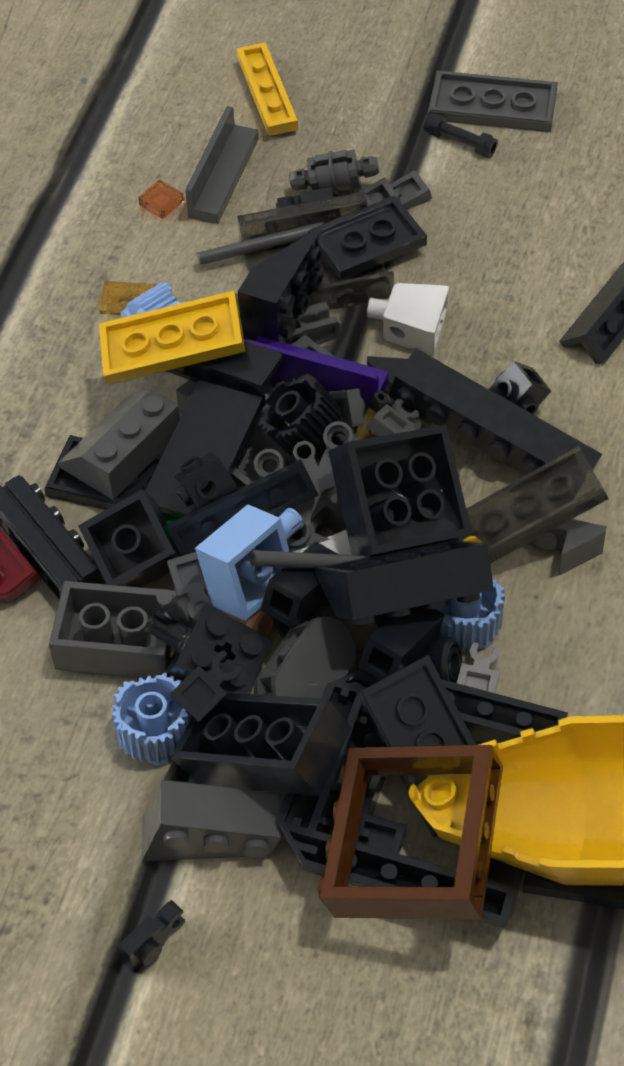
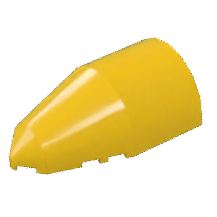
M624 715L570 716L558 720L559 725L537 732L531 728L521 731V737L501 743H497L495 739L479 744L492 745L503 765L490 858L564 885H624ZM471 774L429 775L417 787L413 783L409 789V797L416 808L442 840L460 846Z

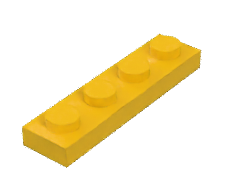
M266 42L237 48L238 61L268 136L298 130L297 117Z

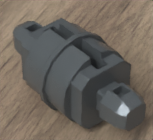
M354 149L336 152L328 151L326 154L307 158L308 170H304V168L294 170L289 174L291 188L295 190L307 189L308 186H311L312 190L331 187L333 194L340 195V193L360 189V177H372L380 171L377 157H361V160H357Z

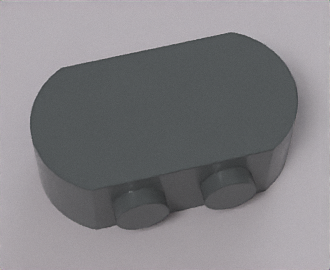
M323 616L299 622L294 628L289 629L255 680L254 695L322 699L327 684L349 675L348 672L356 661V646L352 634L341 621L333 617Z

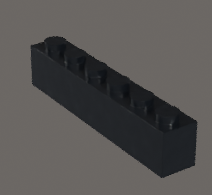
M417 348L414 349L394 378L389 397L394 400L402 399L404 401L401 405L402 407L413 411L417 410L420 415L427 418L434 425H447L448 431L457 435L463 442L476 446L488 453L493 459L504 462L519 471L524 477L537 481L551 489L557 496L564 497L573 503L593 474L602 456V453Z

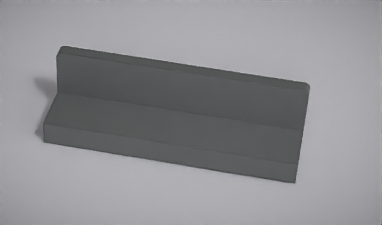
M226 107L186 187L188 218L219 223L259 140L258 129L235 125L233 107Z

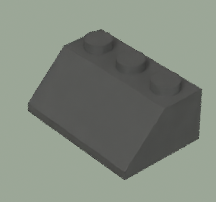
M151 389L127 396L58 462V465L61 469L114 500L165 450L180 419L179 406Z

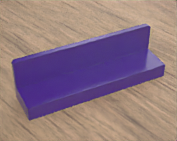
M260 336L255 341L245 340L246 342L282 354L284 360L272 376L276 379L292 382V379L298 380L300 376H305L308 373L328 392L359 389L360 397L364 403H368L377 391L384 392L389 381V371Z

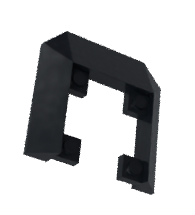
M363 669L327 684L322 699H328L352 728L320 797L286 793L276 819L278 827L302 870L321 876L325 875L327 864L326 843L333 834L335 823L333 807L334 803L340 798L342 787L340 772L343 764L347 762L349 748L385 747L356 694L380 681V679ZM442 680L476 745L495 739L497 743L518 738L521 737V731L531 728L537 732L559 725L558 720L568 716V712ZM386 775L369 776L349 884L359 887H454L457 870L400 855L407 833V825L373 816ZM490 858L482 920L477 921L506 929L515 908L516 898L525 870Z

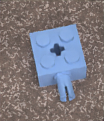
M247 504L195 548L212 606L243 621H246L261 608L269 579L284 567L252 566L250 564L251 551L289 552L287 539L304 525L301 522L302 517L297 511L287 508L279 517H276Z

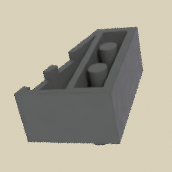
M161 780L143 816L142 861L233 857L260 858L271 856L282 838L281 830L276 822L281 808V794Z

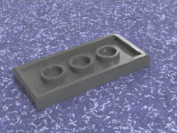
M436 71L428 115L430 113L446 117V122L551 132L558 82Z

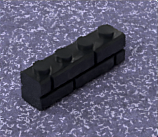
M18 475L5 482L3 487L0 485V528L59 601L64 581L103 584L101 572L92 553L88 555L84 551V543L76 530L68 531L64 527L65 522L59 510L55 506L49 508L44 503L46 501L45 496L36 483L29 485L23 476Z

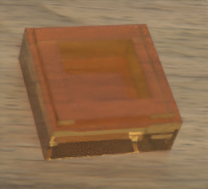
M159 179L138 197L140 206L163 219L184 202V196L182 192Z

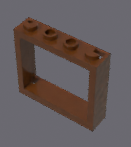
M492 745L349 748L347 762L343 764L340 772L342 785L340 798L334 803L333 807L335 822L333 834L326 843L327 864L325 875L321 876L318 884L319 898L334 918L482 920L503 765ZM471 774L454 887H348L369 776Z

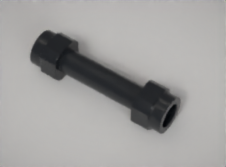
M430 113L425 119L423 129L429 135L437 138L441 134L475 147V153L482 156L492 157L496 151L498 140L490 134L483 132L479 136L446 123V117L439 114Z

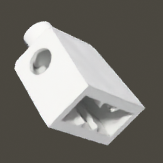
M397 283L393 286L389 301L370 298L367 307V318L383 321V338L386 341L412 350L417 348L427 355L434 356L448 312L449 286Z

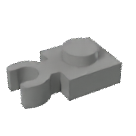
M474 642L470 648V664H461L457 683L496 693L500 671L493 669L498 664L499 648L493 647L491 656L483 658L478 655L479 643Z

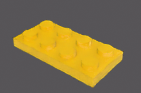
M234 290L99 323L103 377L107 385L245 352L238 299Z

